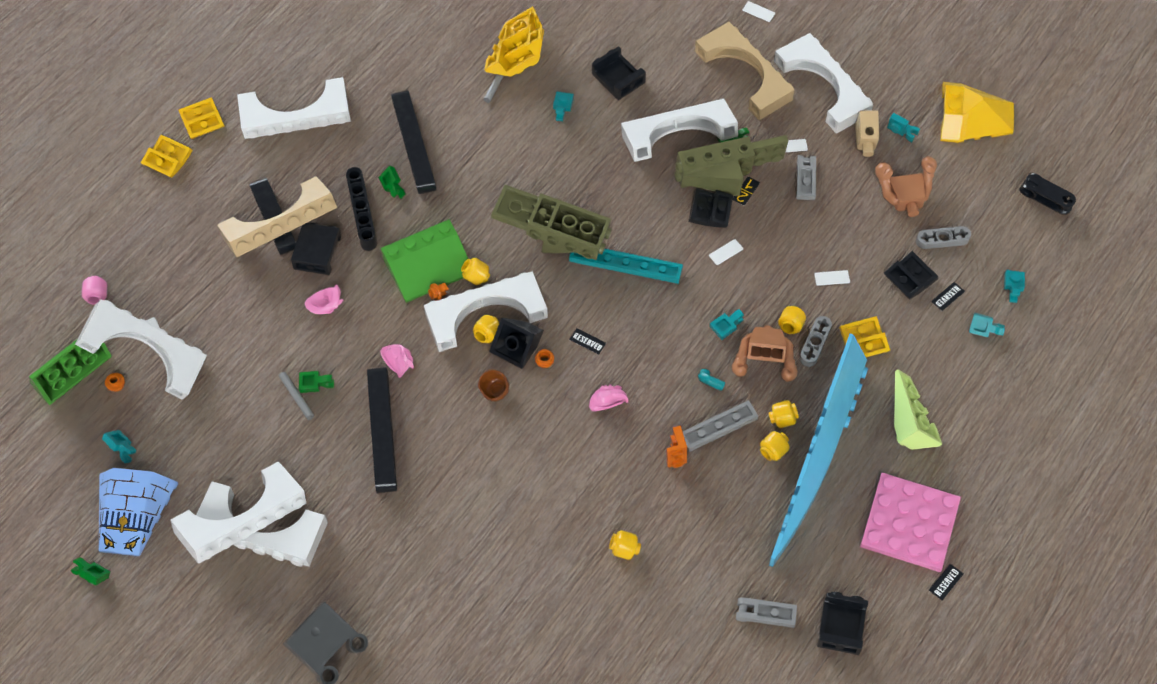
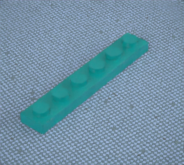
M604 249L603 254H599L597 260L587 259L575 252H570L569 262L679 284L683 270V264L610 249Z

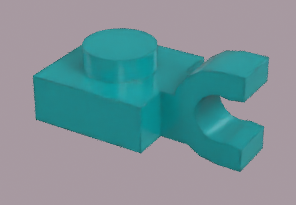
M556 92L553 109L556 110L557 114L556 121L563 122L565 111L571 112L574 94Z
M895 113L891 115L887 128L901 136L905 134V138L912 143L915 136L911 133L918 135L920 128L909 125L907 119Z
M1006 270L1004 274V289L1010 290L1009 302L1017 303L1020 291L1023 292L1025 288V272Z
M740 309L736 310L729 317L724 313L710 323V328L723 340L737 330L736 325L744 321L742 318L744 314Z
M974 313L969 328V333L988 337L989 332L1003 336L1005 331V325L993 323V317Z
M120 430L106 432L102 437V440L110 449L120 451V458L125 464L132 461L129 455L136 453L137 450L130 446L131 441Z

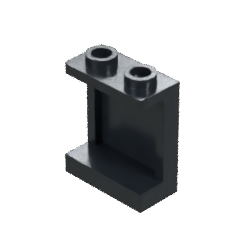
M619 46L610 50L601 58H597L592 63V75L617 100H620L646 82V72L642 68L636 70L622 56Z
M316 223L303 224L291 257L293 269L330 275L332 270L330 262L336 243L341 240L339 228L318 225Z
M840 592L826 593L817 647L860 655L863 646L862 637L866 609L869 601L864 600L860 596H843Z

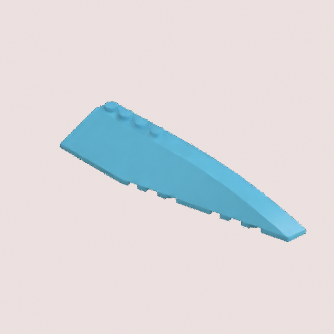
M849 334L826 398L815 435L812 438L809 452L804 461L787 511L788 513L785 516L770 559L769 566L771 567L775 565L809 511L829 469L843 428H848L851 420V417L848 416L849 411H854L857 400H854L855 394H860L863 385L859 383L860 379H865L868 368L865 367L867 358L853 334Z

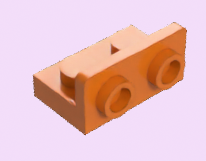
M680 425L673 427V435H670L671 444L666 449L668 468H678L687 463V445Z

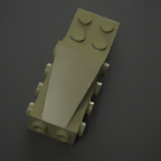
M787 135L752 143L748 136L680 151L677 155L676 171L674 172L675 180L680 183L681 188L693 186L739 196L744 180L743 176L751 173L754 165L761 166L767 162H779L784 159L788 145Z
M504 185L491 214L492 219L526 231V235L532 239L542 240L541 252L543 253L575 252L587 259L597 260L598 255H602L606 246L603 243L604 240L609 239L612 231L609 228L611 219L542 193L538 197L508 185Z

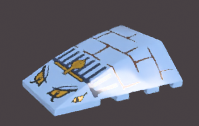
M112 468L100 473L99 552L140 556L152 534L155 523H158L161 517L160 514L164 506H167L171 499L170 495L176 489L178 482L151 471Z

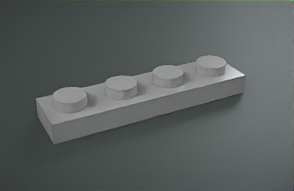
M749 400L682 431L687 451L691 452L758 420V414Z

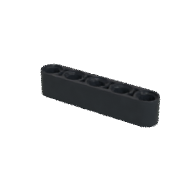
M352 167L347 170L346 178L361 247L366 251H371L376 248L377 239L363 173L360 168Z
M267 178L249 184L264 220L282 213ZM291 231L273 239L280 255L293 251L296 242Z

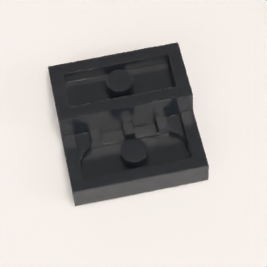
M696 188L688 222L710 227L727 228L733 195L718 190L711 193Z
M913 251L900 262L897 260L884 272V275L909 300L939 279L938 275Z

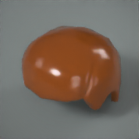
M492 369L485 371L480 376L478 388L487 400L493 402L502 400L509 392V381L502 372Z

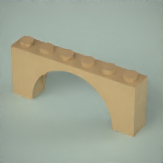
M730 22L696 40L695 52L705 63L717 58H736L749 63L758 71L762 79V86L749 99L748 107L758 120L763 119L793 101V86L783 78L780 72L772 67L771 63L761 55L760 51L755 49L746 37L744 38L739 32L738 28Z
M316 176L300 184L302 188L300 198L285 212L258 222H243L232 217L217 224L226 244L234 255L239 257L336 209L337 206L331 192Z

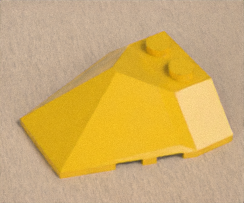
M533 6L505 22L498 36L500 39L498 44H494L492 47L494 50L493 54L489 55L486 59L484 70L487 73L511 77L515 74H520L527 67L538 63L544 29Z
M942 83L944 115L941 124L940 141L961 143L967 139L974 138V140H979L985 136L997 137L1013 134V102L961 83Z

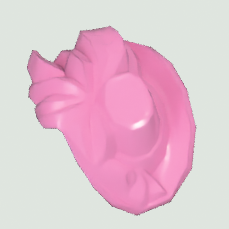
M336 284L335 287L325 288L307 298L305 306L310 312L315 314H331L334 312V309H338V306L344 300L340 299L341 291Z
M388 345L380 350L383 360L391 370L397 373L398 378H401L409 367L414 369L413 357L409 349L402 345Z
M602 385L592 395L589 408L591 411L607 410L623 402L628 403V397L621 390V386Z

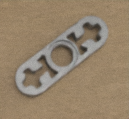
M964 226L922 230L917 235L916 244L922 249L962 246L969 242L971 231ZM941 234L946 235L948 240L942 241L938 236Z
M820 316L816 318L800 355V362L804 366H814L820 356L832 326V322L828 317ZM822 323H823V324H825V326H824V328H823V330H822V333H820V332H818V331H819L820 325H822ZM818 338L821 340V344L814 345L810 340ZM810 350H812V357L810 358V360L806 359V356H808Z

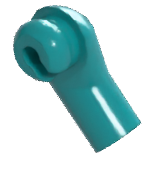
M708 369L700 370V374H698L700 382L720 391L723 390L725 386L724 381L710 376L711 373Z

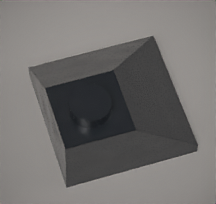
M503 317L489 352L522 369L538 347L544 330L529 322Z

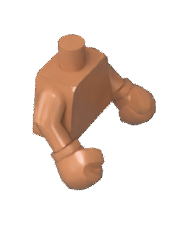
M930 156L924 157L921 161L923 173L891 177L893 170L888 163L881 162L875 167V173L881 184L884 199L891 205H894L897 211L907 210L909 217H915L919 214L918 209L923 207L924 202L928 200L932 191V180L937 168V162Z
M769 325L755 327L753 333H749L742 338L739 352L732 364V372L736 376H745L748 371L747 359L782 362L784 363V368L781 371L782 379L786 382H791L797 378L798 370L794 359L793 343L784 336L781 329H773Z

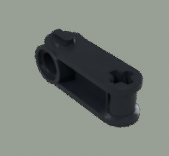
M1029 173L1019 188L1024 196L1063 215L1070 213L1076 202V197L1071 192L1053 184L1036 173Z

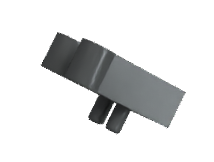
M321 602L288 637L283 645L316 675V679L320 684H334L338 680L339 673L333 666H324L344 643L347 650L351 653L365 651L368 647V639L365 635L357 633L326 602ZM355 637L361 640V647L359 649H355L352 646V641ZM326 669L332 672V678L328 682L324 681L322 676Z

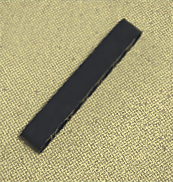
M409 91L391 94L392 102L418 194L436 191L435 180Z
M387 367L367 369L375 488L378 494L397 491L388 370Z

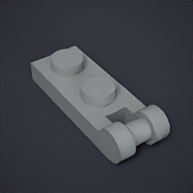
M797 155L796 199L815 200L816 156L808 158L803 157V155Z
M743 597L738 598L737 606H739V612H736L737 621L795 627L797 605ZM747 608H754L753 613L747 612Z

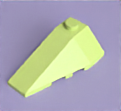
M899 369L896 370L894 428L898 443L911 450L941 446L942 442L934 423L930 424L926 416L929 413L927 408L918 401L920 395L911 377Z

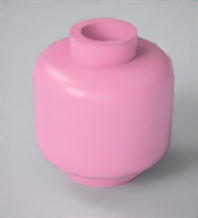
M99 276L86 278L82 283V298L92 305H95L100 299L105 300L107 298V282Z

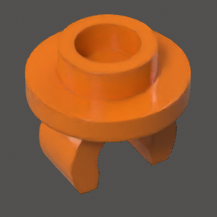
M433 283L430 285L428 293L432 300L438 301L447 294L445 291L449 290L446 283L440 285Z

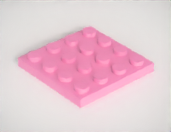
M881 473L860 547L941 572L961 497Z

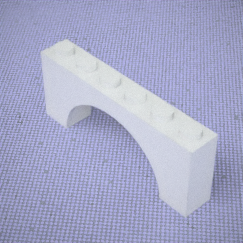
M811 33L776 50L774 62L783 73L793 70L811 71L825 78L833 86L838 101L834 107L828 110L825 122L836 134L855 124L860 111H872L873 103L871 99L864 95L861 88L851 80L849 74L842 70L839 63L834 61L829 52L820 45L818 39L814 38Z
M343 77L326 80L325 90L316 102L304 109L291 112H281L267 108L260 103L255 92L237 94L241 129L245 139L351 122Z
M724 99L621 123L622 137L634 162L652 158L651 148L654 143L661 137L680 130L695 129L707 131L716 135L721 141L738 137V122Z
M533 272L521 273L512 278H504L493 284H485L480 288L469 289L464 293L450 295L445 299L425 304V315L438 351L441 352L457 347L456 333L460 323L471 312L484 306L506 305L513 307L523 313L529 323L548 318L547 307Z
M100 299L95 304L75 345L94 354L102 343L113 338L127 337L142 341L158 353L166 367L167 384L165 391L180 399L188 396L207 355L202 353L197 347L188 346L182 339L173 338L165 330L156 329L148 321L132 316L131 312L115 307L112 302Z
M279 461L261 470L265 490L260 500L248 511L229 519L208 520L200 518L190 510H187L171 519L174 534L198 564L306 504L304 490Z
M212 481L196 516L208 520L232 518L234 493L231 487ZM305 510L302 517L292 526L271 533L255 532L235 543L234 546L240 549H253L255 553L260 555L266 553L279 561L289 560L292 564L299 567L303 565L309 567L328 522L325 515Z

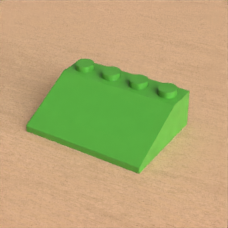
M449 219L381 248L383 260L406 303L428 294L430 285L433 283L437 285L446 283V285L463 279L461 268L468 259L459 236Z
M75 340L29 376L31 385L51 405L112 357L105 343H102L99 349L92 354L75 345L77 341Z

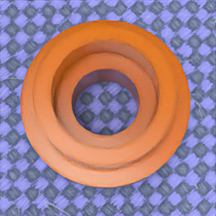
M542 349L536 354L535 362L541 368H548L554 363V355L551 351Z
M112 373L105 379V386L110 391L117 392L124 387L125 379L120 373Z

